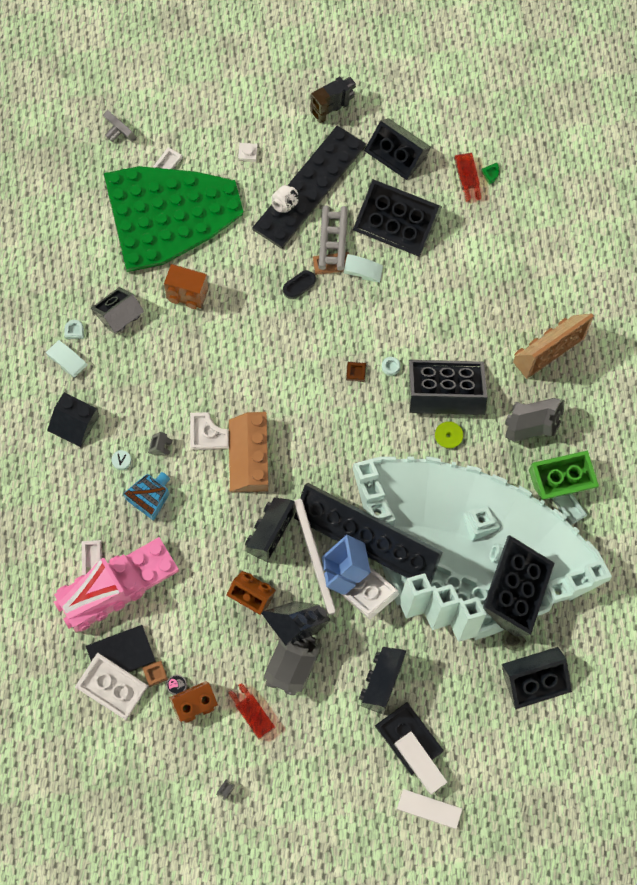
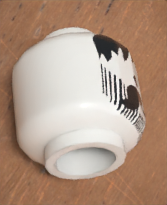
M283 185L272 194V206L278 212L287 213L298 204V192L294 187Z

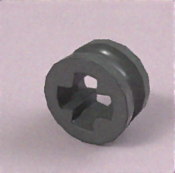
M226 779L216 795L223 796L225 801L233 791L235 784H229V780Z

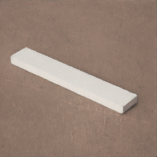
M302 499L294 500L295 509L328 616L333 615L336 612L330 590L326 587L324 570Z

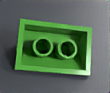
M588 450L534 462L529 469L534 489L542 500L599 487Z

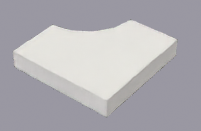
M209 412L190 413V450L229 449V430L216 426L211 420Z

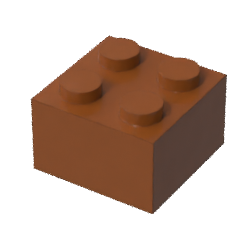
M171 264L164 281L166 299L174 304L184 303L191 309H196L197 307L202 309L208 292L207 274Z

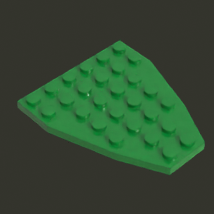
M143 166L104 173L126 272L164 265L213 238L244 214L236 181L196 171Z

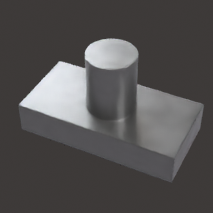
M107 109L103 116L113 126L105 136L113 142L122 133L133 142L137 138L136 135Z

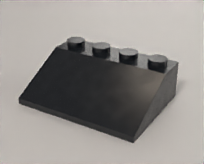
M372 179L353 231L420 257L442 206Z
M409 360V413L486 414L488 397L484 361Z
M508 535L483 609L502 629L514 636L531 635L555 563L511 535Z

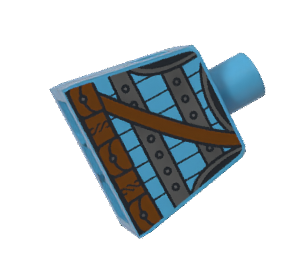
M163 472L156 479L146 474L124 492V498L154 521L169 496V491L164 486L169 482L170 478Z

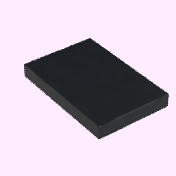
M143 625L86 645L91 662L96 654L99 653L128 673L156 663Z
M408 702L375 725V728L411 776L415 774L394 745L399 739L412 732L431 760L444 752Z

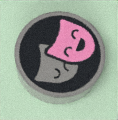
M181 675L171 676L167 680V690L172 695L186 690L187 682L185 678Z

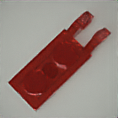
M473 154L455 155L454 161L465 201L467 202L471 199L469 193L471 188H474L476 200H480V182Z
M243 683L238 686L241 693L246 697L240 702L232 690L228 694L241 716L258 740L274 730L275 726L253 694H250Z

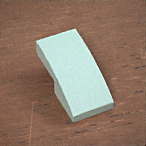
M347 254L344 274L359 276L363 280L380 283L383 265L362 257Z
M60 340L46 352L48 357L74 378L87 366V363Z

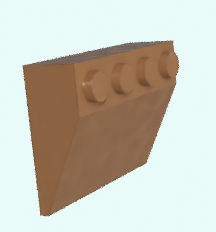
M593 314L573 315L569 319H562L556 328L548 329L543 334V337L540 339L535 338L529 343L527 348L519 349L514 354L513 363L528 379L584 340L593 320Z

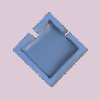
M349 535L343 537L321 557L323 570L326 571L324 573L326 587L340 594L346 595L356 586V582L360 583L370 574L365 543Z

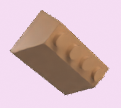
M247 412L229 419L230 492L268 491L267 412Z

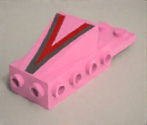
M160 537L126 556L123 554L122 556L117 555L111 558L109 563L106 562L105 558L100 559L86 575L79 576L69 586L64 585L60 587L57 593L54 594L57 599L54 601V604L59 612L63 610L66 617L63 620L69 629L73 627L75 633L78 631L82 632L88 629L90 624L95 621L104 620L109 613L121 610L128 602L140 599L146 590L179 572V569Z

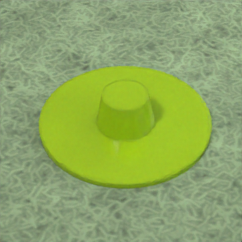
M443 422L435 430V439L444 448H455L463 440V431L454 422Z

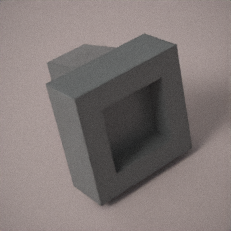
M163 432L152 435L148 453L152 455H169L170 450L165 449L164 446L165 444H172L173 440L168 438L167 434Z

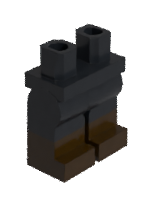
M339 76L335 81L311 93L310 112L319 123L324 122L326 115L330 112L338 111L342 106L345 108L349 105V100L355 97V93L352 90L356 88L354 80L351 77L343 80Z

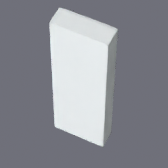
M409 732L394 743L430 795L448 783L412 732Z
M405 789L402 791L397 807L399 811L453 829H457L462 808Z

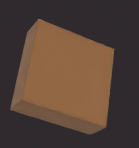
M162 661L143 667L149 687L168 680Z

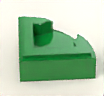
M497 162L481 169L489 185L498 178L499 165Z

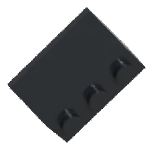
M387 118L380 120L364 151L407 180L425 160L431 146Z
M274 497L272 502L266 504L263 518H259L255 524L254 529L256 531L253 536L249 535L246 540L247 553L268 563L295 513V501Z
M298 601L265 610L261 613L285 646L317 634L331 621L327 616L326 610L319 604Z
M382 647L381 652H376L373 663H376L374 671L369 670L366 678L369 684L367 689H362L359 700L362 701L361 707L382 715L384 714L402 667L406 650Z
M559 647L501 664L504 680L515 710L572 692L567 659Z

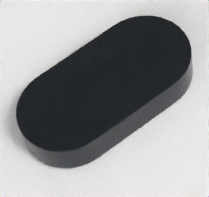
M305 270L287 281L283 286L284 296L288 299H296L308 291L316 283L315 274Z

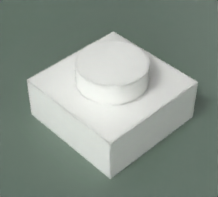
M239 143L238 161L256 162L257 144Z

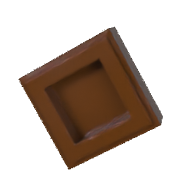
M348 361L346 380L365 382L366 363Z

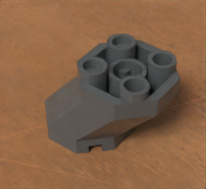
M551 398L530 404L515 402L512 415L509 414L506 419L505 425L508 426L505 438L512 441H521L542 435L555 436L561 424L559 418L564 413L565 400Z
M313 636L286 646L279 639L264 675L266 685L271 688L282 689L289 695H296L297 692H302L306 687L322 644L320 642L316 644L317 639Z

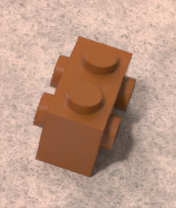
M242 570L233 579L226 596L261 615L271 603L276 590L269 584L256 579L252 574Z
M207 681L169 697L177 719L180 722L184 721V723L196 719L195 715L203 713V715L214 711L215 706H218L212 688Z

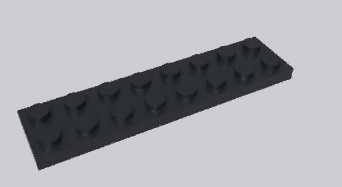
M337 125L287 185L297 190L298 204L287 213L278 212L271 204L252 227V230L282 249L366 147V143Z
M310 483L304 485L300 499H302L311 528L337 542L346 535L365 543L368 558L406 578L425 573L431 585L443 551ZM295 512L294 519L299 521L297 512Z

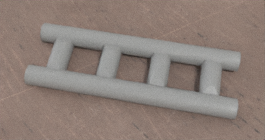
M325 205L322 207L318 268L324 270L326 269V264H337V270L342 271L345 264L348 208L342 206L340 212H330V207ZM329 219H340L339 227L328 226ZM328 234H339V241L329 242ZM327 249H338V257H327Z

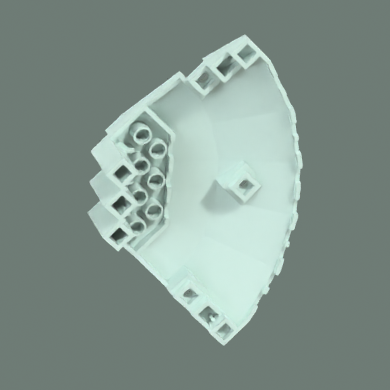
M377 457L354 463L353 472L363 509L367 513L443 551L431 585L425 573L406 578L382 565L387 582L396 588L400 594L394 599L396 604L401 606L406 619L425 614L432 630L451 625L458 642L470 638L478 640L504 630L483 609V605L498 565L491 562L490 551L496 543L505 545L508 535H511L555 563L538 616L549 612L554 603L568 599L571 601L610 581L612 577L599 551L589 541H585L579 535L580 531L576 527L573 528L566 521L567 517L556 509H550L544 504L545 501L542 499L541 501L531 496L532 493L520 485L519 487L507 483L508 480L493 474V476L481 472L482 469L469 465L462 467L456 465V462L449 464L441 462V459L426 457V459H414V457H407V459Z

